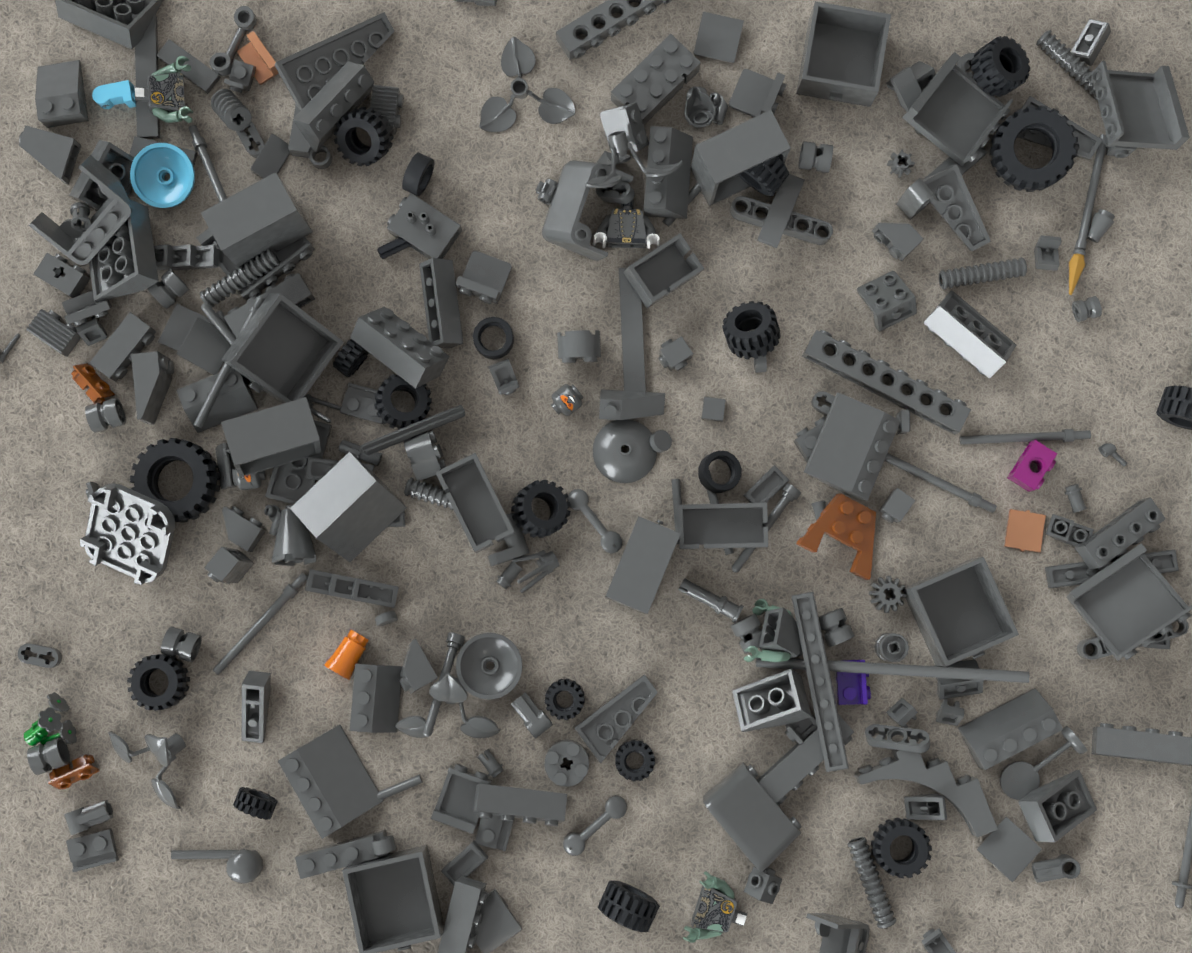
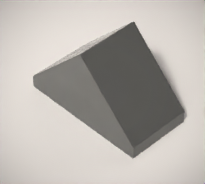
M934 793L904 797L907 819L947 820L944 796Z

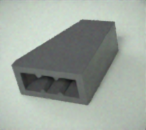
M25 125L24 131L19 136V146L64 184L69 185L81 144L74 138Z

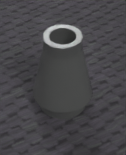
M1099 209L1097 213H1094L1087 239L1098 243L1101 237L1113 225L1115 216L1103 209Z

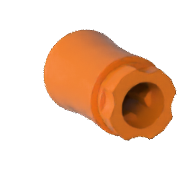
M350 630L347 637H344L324 666L350 680L355 664L358 663L369 640Z

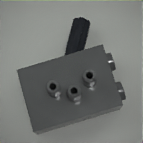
M410 193L408 198L404 197L401 201L400 209L396 215L393 214L387 222L389 233L397 239L379 247L377 251L382 259H386L408 247H412L428 259H443L462 232L461 225Z

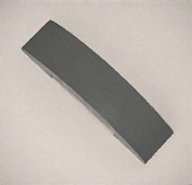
M789 174L779 187L757 241L774 248L778 247L804 184V179Z

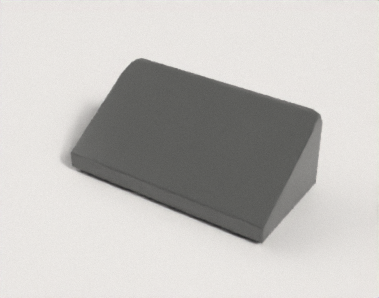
M1089 19L1071 53H1076V58L1080 57V61H1084L1085 64L1092 66L1111 33L1109 23Z
M271 134L251 166V171L262 179L275 172L278 174L290 155L288 150L289 144L276 135Z
M222 443L215 448L218 473H220L221 478L220 488H235L232 476V469H235L231 453L225 456L223 449L227 450L229 447L227 443Z

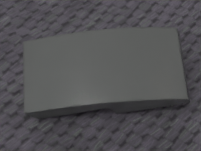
M1052 514L1045 535L1077 547L1093 535L1094 529Z

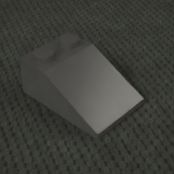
M80 60L39 66L37 69L35 94L37 117L47 128L89 121Z
M158 351L131 354L137 419L149 425H154L172 381L171 374H174V364L168 357Z
M792 669L732 690L742 732L792 724L812 717L802 676Z
M1075 770L1031 791L1018 801L1037 842L1058 841L1097 811L1080 770Z

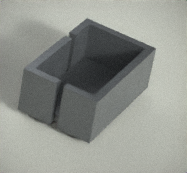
M681 233L628 266L623 272L646 308L661 300L665 295H669L704 270V267L694 253L686 260L683 258L691 248Z

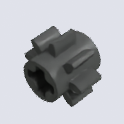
M903 149L898 155L893 152L890 156L892 160H889L887 166H891L890 174H898V178L903 173L909 175L911 173L910 168L915 165V162L911 161L910 158L912 154L904 153Z
M546 179L545 183L540 181L536 188V193L539 194L537 199L544 204L550 205L557 182L552 179Z

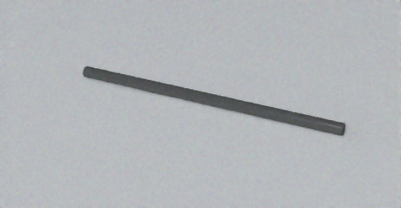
M756 658V667L806 670L804 659L790 658L785 662L761 661V658ZM827 660L829 671L1020 683H1029L1030 677L1028 671Z

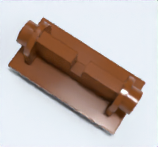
M88 363L73 366L75 370L71 373L72 379L82 390H85L88 386L90 387L86 394L94 404L100 403L103 405V402L106 401L104 398L115 395L109 385L96 374L95 369L88 365Z
M85 754L72 760L73 769H71L70 764L52 769V772L49 773L51 781H48V784L57 789H66L72 783L91 778L93 774L99 772V769L92 765L95 762L94 757Z

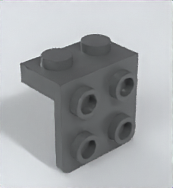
M744 69L729 101V107L752 117H756L769 110H772L773 114H775L779 104L775 102L778 95L782 97L787 85L783 83L786 75L777 73L775 80L749 69Z
M637 102L604 110L600 113L610 150L611 145L608 135L617 131H626L627 141L632 143L635 152L649 145Z
M473 251L463 276H458L456 281L457 289L466 296L471 297V295L479 297V300L482 302L498 304L512 269L511 264L484 253Z

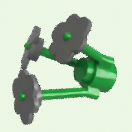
M55 692L48 694L47 698L49 699L50 707L45 709V711L39 712V719L32 724L30 729L24 732L26 743L31 746H35L38 743L45 745L46 742L59 737L65 740L66 744L76 743V729L73 727L72 722L66 720L61 723V715L55 712H67L70 709L66 704V700ZM60 729V733L47 736L48 732Z

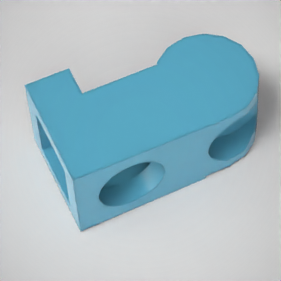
M129 80L101 85L93 90V100L103 109H110L114 105L123 103L129 108L136 107L135 86Z

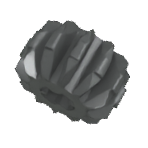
M886 576L885 580L879 577V585L877 583L871 584L876 591H869V595H875V598L871 599L870 602L871 604L879 602L876 606L877 610H881L884 607V613H889L891 607L896 612L898 611L896 604L904 605L900 598H906L907 594H901L900 591L905 589V585L897 586L900 581L898 578L892 582L891 576ZM891 590L890 595L892 597L885 599L886 594L884 591Z

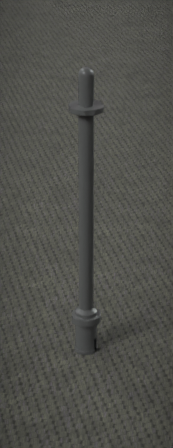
M1192 805L1179 881H1172V885L1177 886L1175 906L1179 909L1184 906L1187 889H1192V885L1188 884L1192 861Z

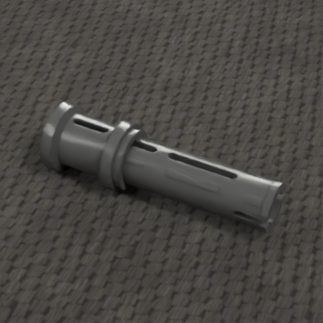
M684 578L678 589L715 609L716 614L719 615L721 613L731 618L733 623H736L744 607L727 600L726 596L719 597Z

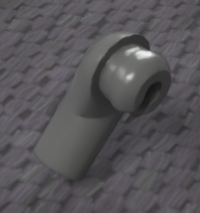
M713 92L709 95L716 108V116L713 122L722 125L728 105L720 94Z
M267 505L264 513L272 521L269 534L276 536L281 510L276 505Z

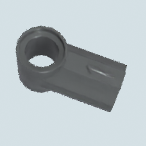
M526 692L511 703L535 739L553 726L547 715L542 710H539Z
M105 800L87 808L82 807L64 814L70 834L74 835L90 829L95 824H100L113 818V810L108 800Z
M1062 854L1053 859L1032 862V871L1037 883L1061 878L1074 879L1081 871L1080 864L1067 854ZM1066 862H1071V869L1068 871H1064V864Z

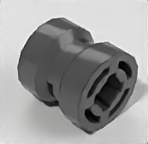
M1096 296L1089 297L1086 301L1077 300L1072 303V311L1077 322L1085 321L1088 317L1097 318L1102 314L1101 304Z

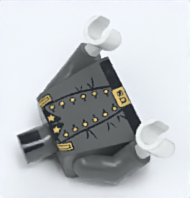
M634 200L627 204H621V209H612L611 214L605 216L597 229V233L594 235L593 246L600 242L603 244L602 248L646 249L647 245V248L650 249L651 244H656L657 247L660 246V238L656 234V230L649 218L643 215L642 210L633 209Z

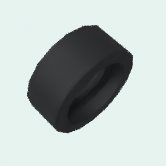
M419 152L416 153L405 171L402 189L420 196L431 179L435 165L434 159Z
M488 317L480 321L474 328L473 342L479 354L485 358L500 359L506 356L513 348L514 335L512 328L505 320L498 317ZM490 326L500 327L506 334V342L499 350H488L481 342L483 331Z
M719 450L707 455L701 460L698 467V477L701 484L712 493H723L733 489L739 483L742 476L739 460L728 451ZM714 460H722L729 466L731 478L727 483L717 484L710 477L709 465Z

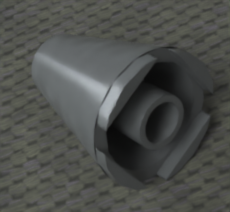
M287 505L285 509L281 510L272 555V563H275V565L295 566V563H301L303 560L304 565L317 561L310 532L290 509L293 505Z

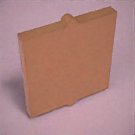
M1009 509L1004 547L1020 549L1021 552L1027 550L1040 553L1046 515L1030 513L1029 510L1024 512Z

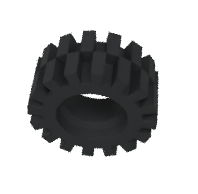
M348 340L335 358L333 367L346 377H351L359 369L360 365L364 363L363 361L368 357L369 352L354 340Z
M567 678L565 680L559 679L551 684L544 700L547 706L546 709L550 711L551 716H556L559 720H568L569 718H575L581 712L585 703V694L580 684L578 685L576 681H571ZM561 691L570 692L573 696V704L566 708L561 707L556 700L558 693Z
M640 740L625 742L616 752V768L619 774L626 780L633 782L637 780L642 781L644 778L649 777V774L654 770V753L646 743ZM632 752H638L644 758L643 765L638 769H632L626 763L627 756Z
M240 787L233 806L239 811H243L244 814H250L252 817L256 816L259 819L267 820L271 819L278 800L262 791L249 787Z

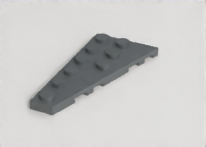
M385 12L277 61L274 65L301 111L348 61L363 65L395 31Z

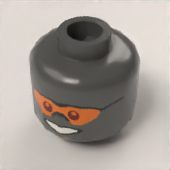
M565 384L552 394L553 403L551 406L558 415L563 413L569 416L582 406L581 399L584 397L574 385Z
M236 468L232 469L234 485L238 486L241 490L260 488L262 480H266L265 470L240 478Z

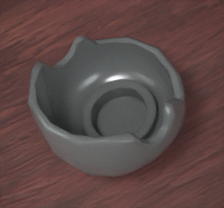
M238 850L231 854L226 863L228 876L231 880L241 884L252 882L263 869V859L256 850Z

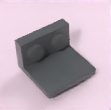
M891 271L857 288L858 294L873 312L874 324L879 332L917 314L914 294L895 271Z

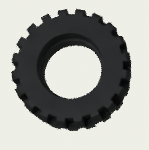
M1034 105L1027 106L1023 110L1015 111L998 127L991 141L993 144L990 148V155L993 158L991 160L992 167H996L998 178L1002 177L1005 180L1003 183L1007 186L1011 184L1015 186L1014 189L1019 191L1025 189L1026 192H1033L1052 186L1068 174L1067 172L1074 165L1075 162L1073 160L1078 153V149H1075V145L1078 144V137L1073 136V132L1076 130L1073 125L1069 127L1067 124L1069 119L1065 115L1060 117L1058 110L1054 108L1051 111L1047 110V106L1040 105L1038 108H1035ZM1026 130L1042 132L1052 144V158L1042 168H1028L1021 164L1015 155L1014 142L1018 135Z
M170 438L168 441L162 439L157 441V445L150 444L147 446V452H141L137 456L140 461L138 464L133 463L132 466L135 474L134 476L130 475V482L134 483V487L131 489L167 506L172 512L175 522L184 523L188 522L189 519L195 520L200 517V513H206L210 509L208 507L210 503H215L217 499L214 497L215 492L220 490V485H217V480L221 479L220 473L216 472V468H218L216 461L212 460L209 452L203 450L202 447L184 439ZM173 461L187 463L193 472L191 490L178 501L165 499L158 487L161 471Z

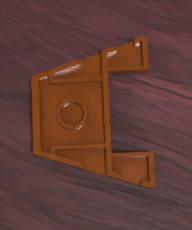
M841 493L836 494L820 513L821 516L814 524L810 525L807 533L800 537L796 544L814 553L817 552L822 537L826 534L857 550L850 572L865 580H870L876 512Z

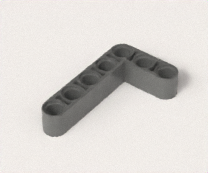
M979 147L977 149L980 152L972 162L967 161L962 167L949 157L923 180L953 164H957L961 175H963L988 152L984 148ZM921 178L916 180L896 203L910 220L930 204L931 198L935 195Z

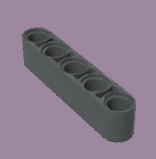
M739 196L733 200L730 213L736 220L762 228L771 204ZM743 205L746 211L739 212L735 206ZM763 211L766 217L759 218L756 216V212ZM792 211L783 234L816 245H824L831 238L833 227L826 221ZM802 223L806 226L807 230L800 231L796 225ZM817 230H824L827 237H820L817 234Z
M1177 620L1179 628L1176 632L1170 630L1165 635L1158 633L1154 637L1155 641L1152 644L1186 634L1189 629L1187 620L1182 623ZM1098 636L1084 639L1077 645V653L1084 659L1094 660L1112 655ZM1090 643L1094 650L1088 656L1085 652V647Z

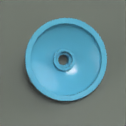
M154 143L146 146L136 155L131 165L130 179L135 193L145 203L157 208H171L181 204L190 195L195 183V171L190 158L183 150L168 143ZM167 173L170 174V179L168 181L165 180V175Z

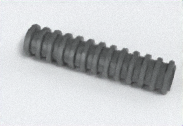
M1051 30L1046 31L1038 39L1036 45H1040L1042 51L1045 49L1047 51L1046 54H1050V58L1052 60L1055 59L1056 64L1060 63V67H1064L1066 69L1065 72L1070 73V77L1074 76L1075 81H1079V85H1083L1085 91L1089 90V94H1093L1096 100V92L1091 80V73L1094 70L1090 71V67H1086L1084 65L1085 62L1080 61V57L1076 58V53H1071V49H1067L1065 43L1061 44V40H1057L1056 35L1051 34Z
M268 248L267 252L261 253V256L257 255L256 259L250 260V263L246 262L244 267L240 266L239 270L235 269L233 271V274L229 273L228 277L224 276L222 281L218 280L217 284L213 283L211 288L207 287L206 291L202 290L200 292L202 301L209 304L211 308L214 307V304H219V300L223 301L225 297H230V293L235 294L236 290L242 289L241 286L246 287L247 283L253 282L252 279L257 280L258 276H263V272L268 273L269 269L275 268V265L279 266L280 259L273 249Z
M1020 257L1018 260L1014 258L1012 261L1008 259L1005 262L980 264L979 267L973 265V267L967 266L966 269L960 267L959 270L954 268L953 271L951 269H948L946 272L941 270L939 273V284L944 290L947 287L953 288L954 286L960 287V285L979 284L980 281L986 283V281L992 282L993 279L998 281L1000 278L1005 280L1006 277L1008 279L1013 278V276L1017 278L1019 275L1024 277L1027 273V263L1024 258Z
M412 477L408 479L404 490L405 496L411 495V498L418 497V500L424 499V502L431 501V504L437 503L439 507L441 505L444 508L450 507V510L453 511V507L446 495L447 493L443 488L440 489L439 486L433 487L431 483L427 485L425 481L423 483L420 480L414 481Z
M865 837L852 839L847 845L851 847L850 853L854 855L852 859L856 861L855 867H858V874H861L859 878L863 881L862 886L866 888L864 892L868 894L867 900L871 901L869 905L873 908L872 913L876 915L874 919L878 921L877 927L888 928L894 925L897 920L893 917L894 912L890 911L892 907L888 904L889 899L885 897L887 893L883 891L884 885L880 883L882 880L878 877L879 872L875 870L877 866L873 864L874 858L871 857V851H868L869 845L865 843L867 839Z

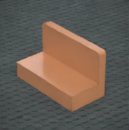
M252 31L246 35L250 43L239 49L237 53L244 63L256 66L254 77L262 85L279 74L274 65L276 63L255 32Z

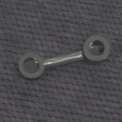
M240 6L234 13V21L238 29L227 52L216 53L210 58L211 68L220 76L230 74L233 65L232 60L246 31H251L256 25V15L248 6Z
M572 490L567 498V502L571 504L570 508L582 511L601 535L600 542L604 551L610 554L618 552L622 547L620 535L605 528L588 506L589 497L584 490Z
M618 795L609 797L605 803L606 811L582 833H568L563 840V847L566 853L572 856L582 854L586 846L585 841L611 818L619 819L625 815L627 811L625 800Z

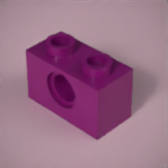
M1033 440L1028 443L1007 478L1028 492L1035 489L1038 490L1045 481L1043 478L1045 473L1051 471L1056 463L1054 459L1057 453L1037 440ZM1031 462L1037 465L1036 473L1030 469Z

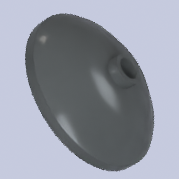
M630 419L615 420L608 423L598 432L593 443V459L596 467L606 478L614 482L632 483L642 479L651 471L657 457V452L650 445L652 433L643 424ZM628 446L629 452L623 453L621 447Z
M483 633L469 639L461 648L456 661V672L461 685L471 695L481 699L490 700L505 696L515 688L522 674V658L518 648L510 639L496 633ZM489 661H492L494 663V668L492 670H489L486 667V664Z

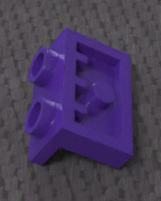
M860 659V660H839V661H851V662H865V660H862V659ZM836 672L838 705H867L868 699H871L870 687L866 683V677H869V674Z

